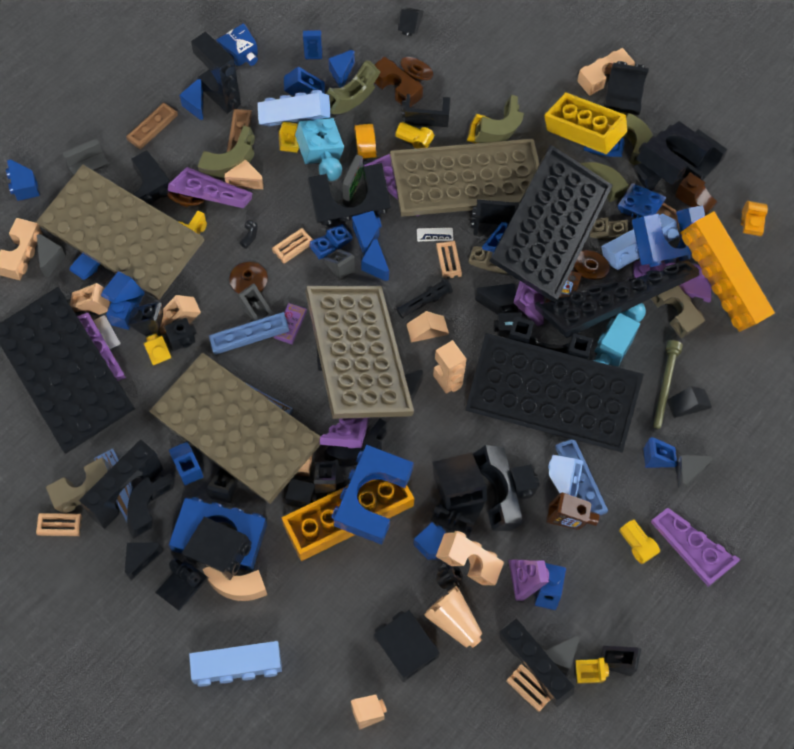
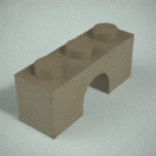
M680 285L651 298L657 308L664 304H671L676 308L678 315L670 322V325L681 339L705 322L701 311L695 308L690 297L682 291Z
M101 457L84 466L86 480L79 487H74L73 483L65 477L46 486L54 508L61 513L73 511L75 506L81 504L79 500L111 469L109 462Z

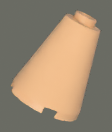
M455 586L448 591V595L442 596L424 615L466 648L469 646L474 648L482 641L480 636L483 633L460 589Z

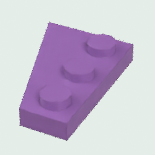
M520 281L513 303L534 321L537 326L544 324V317L535 309V303L538 301L541 304L544 303V296Z
M370 418L339 419V423L336 426L332 425L329 428L327 435L323 434L320 437V445L361 448Z
M508 560L516 601H524L549 582V571L546 568L545 561Z

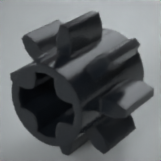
M444 564L438 568L439 573L436 576V580L442 589H447L448 591L455 586H461L459 582L462 580L463 574L458 566Z

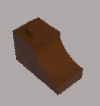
M689 173L680 183L675 195L676 198L690 207L703 205L705 216L717 203V200L708 193L705 187L706 182L692 173Z

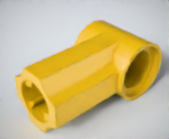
M400 122L396 131V137L412 143L415 149L428 148L435 136L429 128L422 127L419 129L405 122Z
M635 520L629 521L619 529V532L631 546L633 556L640 564H644L660 553V548L655 540L647 537Z

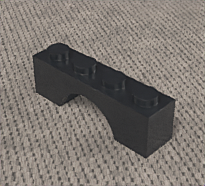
M485 445L475 451L473 456L481 474L489 480L495 492V503L487 511L492 531H512L523 525L524 521L505 449L503 446Z
M517 618L500 631V640L514 656L518 657L537 679L544 693L556 707L574 694V685Z

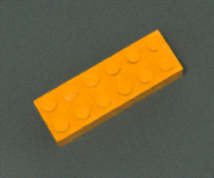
M715 211L697 220L680 232L683 242L688 245L692 252L693 259L700 265L702 274L710 282L712 291L719 297L723 309L729 314L733 326L739 332L775 314Z
M380 479L365 483L357 495L358 501L363 508L388 519L414 506V497L408 486L403 488ZM344 488L281 517L283 526L301 561L355 535L334 527L332 514L335 507H339L342 502L340 496Z

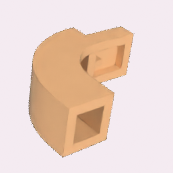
M211 567L203 569L210 585L226 598L237 601H250L267 595L259 570L242 576L233 575L232 579L228 580L221 572Z

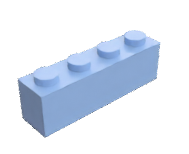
M320 90L311 91V94L307 95L306 93H296L295 97L283 95L280 96V99L276 100L275 98H265L264 102H258L259 125L276 126L282 125V122L296 123L299 121L330 118L329 95L323 94Z
M663 213L659 215L666 241L670 242L678 238L677 221ZM634 229L601 246L603 256L607 259L609 265L617 270L640 258Z
M278 641L189 653L191 680L199 687L209 686L214 681L231 683L235 678L252 680L255 679L256 675L263 674L264 677H273L277 675V672H282Z

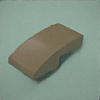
M608 217L597 218L590 232V237L614 240L628 232V220L609 221Z
M473 247L468 261L469 264L488 271L507 274V272L489 262L493 252L483 250L482 247Z

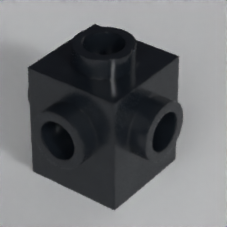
M187 318L176 319L171 324L164 326L174 351L180 348H187L196 342L194 335L197 334L193 323H188Z

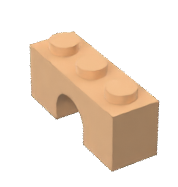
M621 48L611 52L604 58L597 59L589 66L582 67L579 71L577 82L590 96L604 89L607 78L604 74H610L613 63L623 61L627 65L634 66L635 62Z
M16 218L9 235L15 244H19V246L13 251L1 249V276L21 280L23 274L27 272L30 258H33L35 254L37 235H43L37 223Z
M452 340L438 348L435 352V360L439 365L434 367L433 376L446 394L450 391L455 392L462 387L467 360Z
M459 531L445 533L436 554L437 558L450 566H464L468 558L470 569L467 576L481 585H496L504 564L502 560L497 558V554L481 548L482 545L480 543L470 541L464 533Z

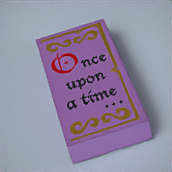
M288 303L284 314L289 332L276 335L274 339L293 345L307 309Z

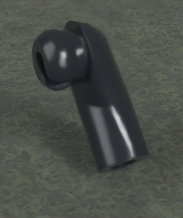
M248 220L245 223L244 227L248 229V233L239 242L245 249L256 239L258 225L252 220Z

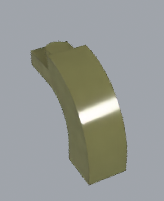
M365 60L353 80L344 87L328 89L326 94L329 95L331 114H342L350 111L361 104L375 89L373 84L381 72L371 61Z
M511 95L506 101L502 120L481 118L476 125L475 142L507 141L521 124L524 113L519 112L518 96Z
M629 113L626 119L627 132L624 136L633 145V153L629 163L637 165L641 163L637 160L640 146L644 142H649L653 135L649 127L641 119Z
M243 126L237 144L229 152L214 154L203 151L197 166L199 171L213 178H225V173L244 160L250 163L255 154L252 148L255 136L251 127Z
M581 163V165L613 185L607 196L609 202L619 199L626 194L629 185L616 170L600 163Z

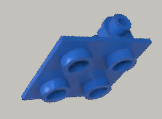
M632 183L618 204V210L621 213L631 215L632 218L637 214L636 219L640 218V216L657 214L666 197Z

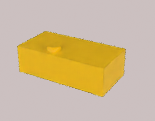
M566 92L544 115L547 131L606 155L627 132L626 115Z

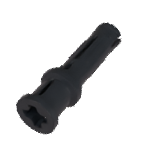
M442 278L441 282L433 287L430 285L427 287L426 292L413 298L396 310L403 319L431 301L437 302L443 295L452 293V286L446 278Z

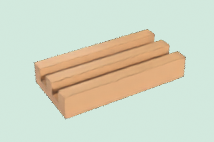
M301 228L274 246L272 251L285 264L307 249L310 241H313V239ZM290 244L289 247L280 252L281 249Z
M455 241L436 243L442 277L446 279L448 276L450 278H454L456 275L462 277ZM448 246H451L453 252L454 262L456 266V270L454 271L451 263ZM441 247H444V250H445L447 265H448V269H449V271H447V272H446V268H445V263H444V258H443V254H442V249H441Z
M39 513L36 534L38 536H80L79 530L81 528L82 515ZM43 519L75 520V523L43 522ZM42 528H74V530H71V529H42Z
M521 664L506 682L540 712L550 699L548 696L545 698L519 674L522 672L544 693L534 675ZM517 678L542 703L539 705L514 679Z

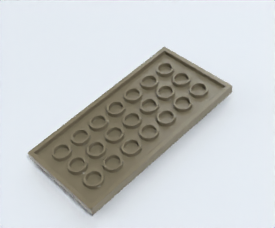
M534 139L390 151L401 217L468 211L476 207L477 199L519 203L539 166Z
M85 165L79 168L36 221L40 227L114 273L119 271L131 277L143 291L160 300L205 241L201 235Z
M307 286L305 292L332 419L412 416L414 409L382 286Z
M204 353L193 362L149 411L152 416L269 504L272 503L320 446V436Z

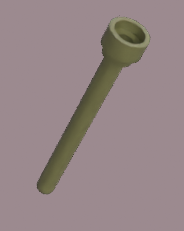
M675 340L668 341L666 345L668 360L653 423L655 429L661 428L676 357L682 352L683 344Z

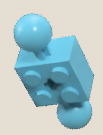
M334 118L299 121L295 137L305 164L320 163L319 174H327L328 181L337 180L342 174V165L339 160L344 145Z
M643 303L619 313L616 319L611 318L606 332L601 335L594 351L597 355L593 361L616 367L620 365L640 326L638 322L646 314V308Z

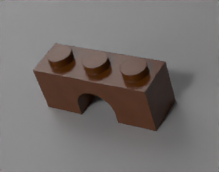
M384 56L374 65L381 72L374 84L382 90L388 85H397L395 100L402 105V101L406 100L407 94H410L411 108L423 98L422 84L410 77L406 71L401 70L393 61Z

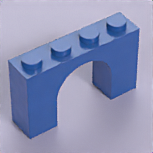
M703 205L676 212L680 232L697 220L705 217ZM659 214L643 216L632 220L641 265L649 264L650 267L662 265L661 261L668 264L676 262V258H679V261L691 259L690 255H692V252L688 245L683 242L682 235L676 248L668 244L663 235Z
M366 445L364 451L360 450L358 454L356 470H351L348 481H350L348 488L344 487L340 496L342 502L339 507H335L332 518L334 519V527L382 545L390 527V519L363 508L357 498L358 492L365 483L376 479L385 480L406 488L413 471L414 462Z
M192 497V499L185 498L169 542L171 551L182 554L203 517H207L215 522L228 523L236 531L248 537L252 542L251 550L243 558L239 569L253 572L267 528L266 518L258 513L246 514L238 508H223L224 506L219 503L207 504L195 497Z

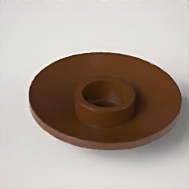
M413 57L402 58L400 64L410 77L415 80L432 79L433 71L427 64Z
M168 191L170 199L185 207L199 205L205 201V199Z
M584 250L580 252L573 268L576 272L582 273V276L585 278L598 280L608 275L610 265L601 254Z
M243 262L231 271L229 281L232 289L238 294L253 283L261 292L267 285L268 276L266 270L260 264Z

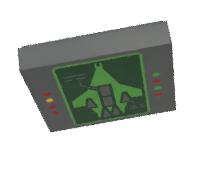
M356 155L343 180V205L350 206L363 179V156Z

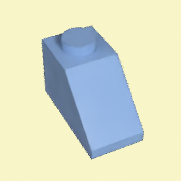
M552 455L548 465L549 476L559 493L563 492L577 497L583 465L582 460Z

